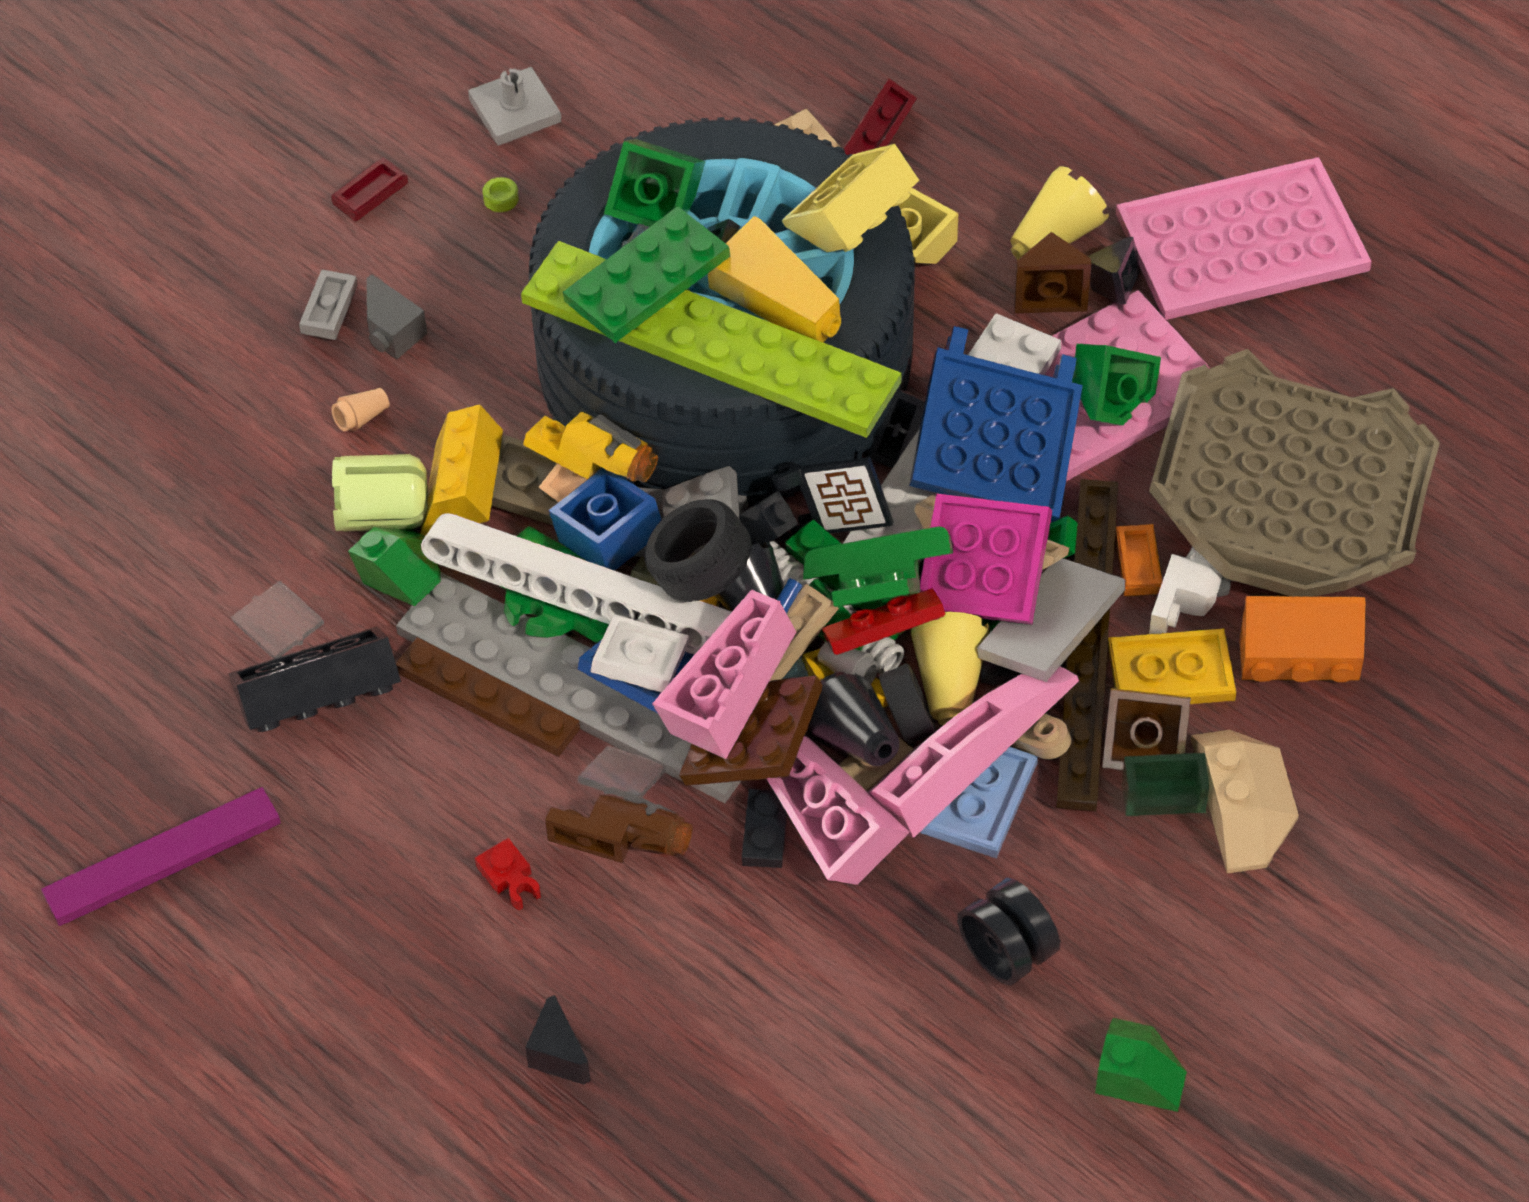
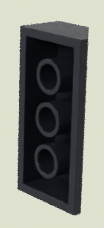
M377 626L228 673L247 726L250 730L257 728L258 732L275 729L281 725L280 720L295 716L296 720L310 718L318 714V708L330 704L333 705V708L350 705L356 702L355 696L370 692L371 696H378L393 690V684L401 682L389 639Z

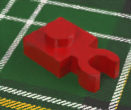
M509 838L475 857L476 867L497 894L508 888L510 902L517 910L523 909L522 898L519 896L521 892L528 891L536 899L541 898L538 882L534 878L528 877L532 874L530 864Z

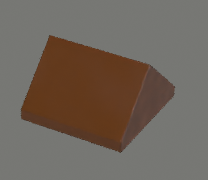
M1050 232L1017 260L1014 313L1086 312L1088 310L1091 258L1053 232Z
M1111 688L1102 767L1182 776L1191 697Z

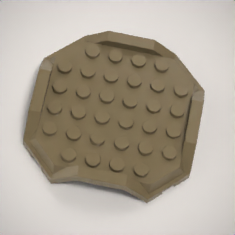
M1246 349L1225 357L1223 364L1209 369L1206 365L1182 373L1149 492L1193 548L1226 579L1292 597H1314L1350 589L1413 563L1416 555L1415 542L1425 496L1440 442L1424 423L1417 425L1409 416L1408 411L1410 407L1394 388L1353 398L1278 378L1255 355Z

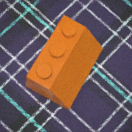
M1246 596L1239 639L1242 680H1255L1258 682L1270 680H1294L1297 682H1308L1310 680L1348 682L1350 680H1360L1364 661L1365 597Z

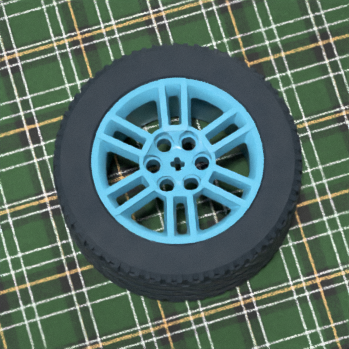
M717 117V120L701 118V121L693 122L691 119L685 120V123L682 124L674 122L669 123L668 127L662 128L657 126L653 128L654 131H642L638 133L637 137L629 136L624 139V141L638 139L706 161L696 197L687 214L706 229L727 219H731L740 225L741 229L754 216L761 219L839 298L841 326L833 337H828L823 343L901 372V384L898 388L906 392L913 358L915 266L909 229L907 228L904 216L901 214L899 205L891 207L886 211L887 218L875 228L867 229L861 235L863 241L848 252H844L843 249L825 252L786 228L781 221L852 154L847 155L843 148L839 146L833 147L832 142L826 139L820 140L818 135L813 133L807 135L799 128L793 130L789 129L788 125L785 124L777 126L773 125L771 121L761 123L757 122V119L751 118L749 121H744L739 117H733V120H725V117ZM615 143L610 146V150L599 152L596 159L590 158L586 161L585 167L578 168L574 172L573 178L568 177L566 179L564 188H559L555 192V199H550L547 204V210H544L541 215V222L537 224L536 235L533 236L529 260V281L557 241L608 259L648 229L604 214L623 143ZM708 274L687 289L703 297L765 320L710 289ZM531 307L537 371L543 396L553 420L560 422L566 427L580 412H584L594 418L601 414L622 430H626L633 436L648 444L647 452L639 470L636 473L632 471L630 479L622 476L640 488L667 489L714 470L730 466L737 473L738 495L746 496L748 503L754 502L755 504L776 491L771 477L774 474H780L778 466L781 463L795 462L803 466L862 458L863 452L868 453L870 451L876 432L883 423L891 403L890 400L872 431L865 438L618 341L614 343L605 335ZM800 485L789 490L779 492L782 496L785 495L788 498L794 496V492H802Z

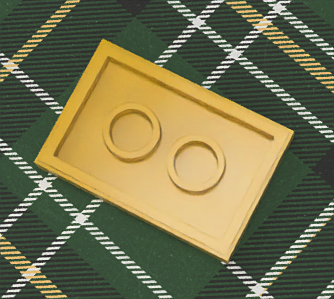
M1225 629L1108 638V651L1115 689L1191 697L1190 704L1235 701L1236 688Z

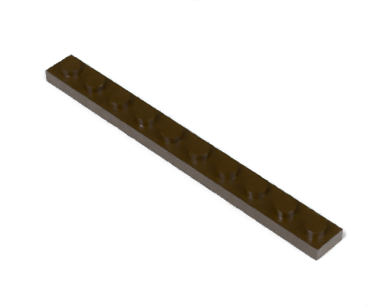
M1080 479L1074 562L1111 575L1113 572L1118 482ZM1110 608L1067 657L1066 670L1077 675L1079 682L1064 695L1063 722L1066 724L1071 736V744L1068 750L1060 756L1056 808L1086 811L1097 810Z

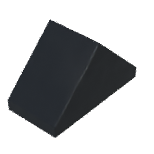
M1126 237L1088 256L1091 258L1090 285L1092 291L1119 305L1126 304L1141 270L1134 237Z
M898 388L892 397L886 417L876 432L867 457H871V459L893 468L920 429L925 400Z
M550 996L546 999L525 1047L528 1067L579 1084H586L591 1081L589 1062L556 996Z

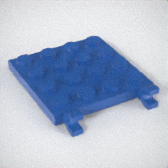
M954 326L951 337L949 336L947 339L946 348H937L934 354L909 486L944 495L1046 506L1052 509L1050 523L1057 521L1061 513L1083 386L1072 383L1077 358L1062 354L1059 365L1055 366L1053 377L963 354L968 329Z

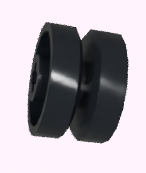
M1005 878L986 892V899L978 898L958 913L957 923L968 949L978 963L1002 984L1012 986L1032 971V964L1040 965L1060 950V937L1050 914L1040 900L1026 886L1015 879Z

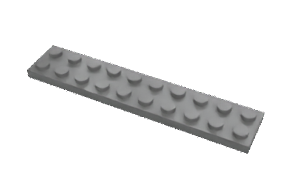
M440 572L441 582L416 606H411L396 625L399 636L411 642L418 637L578 719L580 721V729L682 781L679 773L692 743L670 734L656 712L577 669L579 657L587 652L590 647L564 634L549 638L525 634L526 623L530 617L522 615L519 619V624L512 626L504 613L505 604ZM741 781L690 786L726 803Z

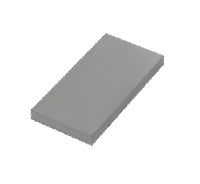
M1062 558L1049 566L1041 575L1033 624L1000 621L977 647L978 658L1047 682L1125 591V579Z

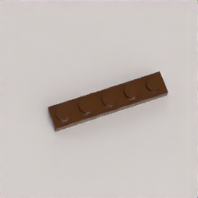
M416 637L396 662L399 675L557 757L562 754L580 730V721L418 637Z

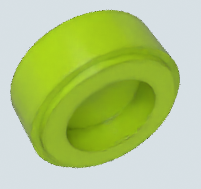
M493 178L483 187L484 204L492 211H509L519 201L517 184L509 178Z

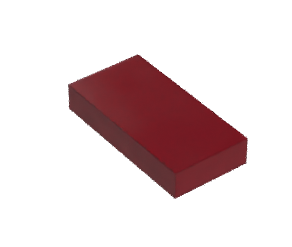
M382 157L331 195L332 204L357 222L407 185L408 177L398 167Z

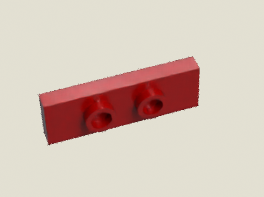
M931 588L909 597H895L886 605L873 610H859L853 613L850 618L823 627L822 630L834 655H839L944 617L946 613L943 603L934 589Z

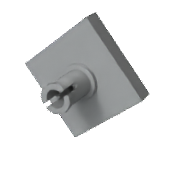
M532 67L521 71L509 69L510 75H507V72L504 71L499 79L468 90L471 104L497 146L561 122V112Z

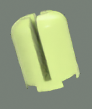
M411 454L341 456L335 457V460H333L332 487H334L335 509H338L333 510L335 531H370L373 527L413 530L421 526L427 513L428 485L426 468L418 457Z

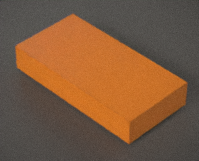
M1154 524L1116 526L1115 539L1121 578L1125 579L1124 596L1159 594L1162 576Z

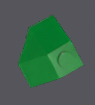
M1076 344L1075 358L1077 360L1072 383L1083 385L1080 400L1090 420L1123 426L1132 417L1131 412L1140 403H1147L1156 394L1161 357L1107 345Z
M373 527L348 550L363 584L412 606H416L441 582L438 564L429 560L422 551L421 543L425 535L416 531Z
M1112 1018L1098 1067L1095 1094L1178 1112L1187 1071L1153 1026Z

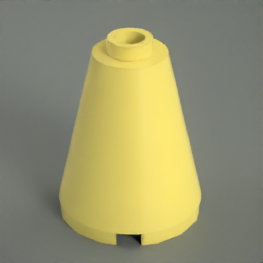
M1059 166L1051 173L1010 239L1013 246L1011 252L1017 260L1050 232H1053L1070 244L1102 225L1109 218V214H1103L1102 212L1107 207L1104 200L1086 179L1080 176L1075 180L1068 175L1072 171L1068 167Z
M945 612L946 615L939 618V620H933L911 628V637L928 708L932 718L938 720V723L943 726L973 703L983 660L978 658L977 647L989 635L988 623L982 626V618L976 615L961 612Z

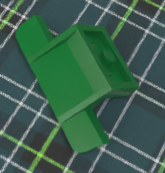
M938 526L815 548L805 555L803 580L839 574L841 590L831 592L834 607L920 593L918 560L953 554L951 536L944 527Z

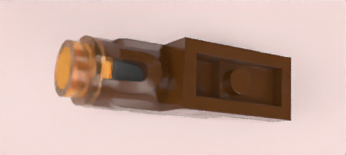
M629 794L623 799L609 795H600L589 818L574 810H560L551 807L545 819L548 841L622 864L631 844L633 848L638 850L657 851L670 856H674L675 853L684 855L689 847L693 833V824L685 822L684 817L635 794Z

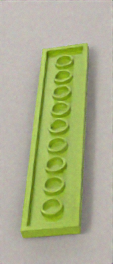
M557 241L522 291V303L605 335L565 303L563 291L606 259ZM685 290L619 340L635 348L865 438L868 437L901 384V372L688 290Z

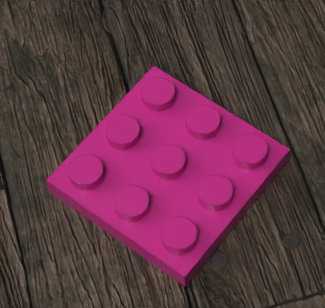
M936 494L930 528L940 526L948 531L951 536L953 554L924 559L920 592L933 588L943 603L945 612H961L976 615L983 619L1032 625L1052 509L1046 506Z

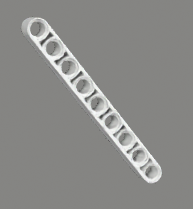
M447 513L439 516L421 543L424 555L434 563L606 624H610L613 615H618L689 635L686 652L694 655L732 613L702 601L683 602L675 600L662 587L454 514Z

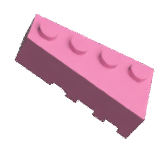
M751 590L652 703L670 734L724 759L728 757L796 633L780 601Z
M809 737L803 738L789 777L767 778L827 880L858 885L910 833Z

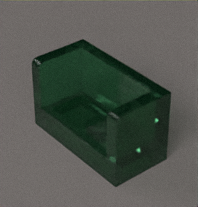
M1205 753L1125 756L1122 775L1125 815L1206 813L1209 779Z

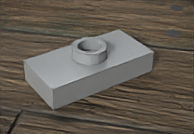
M321 270L299 323L301 334L336 340L358 286L356 276Z

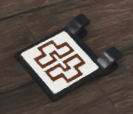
M871 457L803 466L795 462H784L778 466L780 474H774L771 477L776 491H785L800 485L810 513L799 515L797 518L800 526L791 528L793 536L812 520H815L829 533L889 527L894 523Z

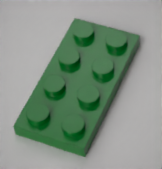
M676 207L564 290V301L616 343L730 257V248L680 207Z

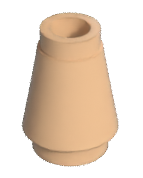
M381 388L338 398L337 403L332 405V416L342 431H356L383 410L389 408V399Z

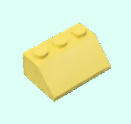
M895 144L856 153L850 156L781 221L786 228L825 252L841 249L844 252H848L863 241L861 235L867 229L875 228L887 218L886 211L891 207L898 206L911 195L909 190L919 179Z
M911 188L909 190L911 195L907 200L899 204V207L909 229L914 262L937 264L957 242L958 213Z

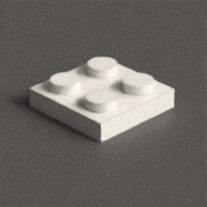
M613 615L593 658L591 672L603 675L609 679L638 685L648 690L663 692L676 674L686 651L689 635Z

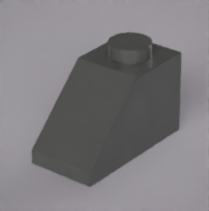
M371 274L367 277L369 340L378 351H385L397 360L427 334L424 310Z

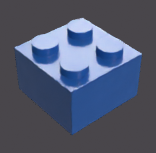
M604 468L549 510L561 544L586 561L614 571L647 545L650 535L662 520L654 497L622 476L607 471Z

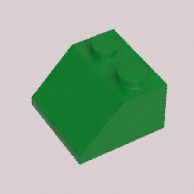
M638 139L624 141L604 214L649 228L676 207H680L688 213L696 197L706 161Z

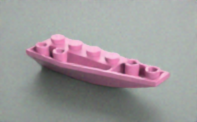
M1060 666L1047 682L1025 674L1013 678L964 709L928 739L916 746L875 784L868 793L910 832L908 835L914 838L1079 682L1077 675Z

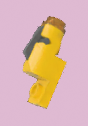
M580 412L566 427L560 422L544 416L526 433L523 443L524 446L586 479H589L600 467H603L605 470L622 475L633 482L639 480L644 483L650 478L658 462V455L652 453V448L647 446L646 442L633 436L628 431L622 430L601 414L594 418L584 412Z

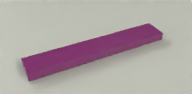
M261 787L42 888L41 891L59 926H62L281 824L280 818L265 790Z

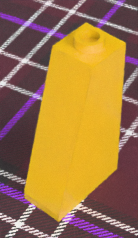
M756 216L751 218L726 243L730 248V257L708 273L709 288L781 327L820 342H824L828 337H833L841 326L839 298L761 219Z

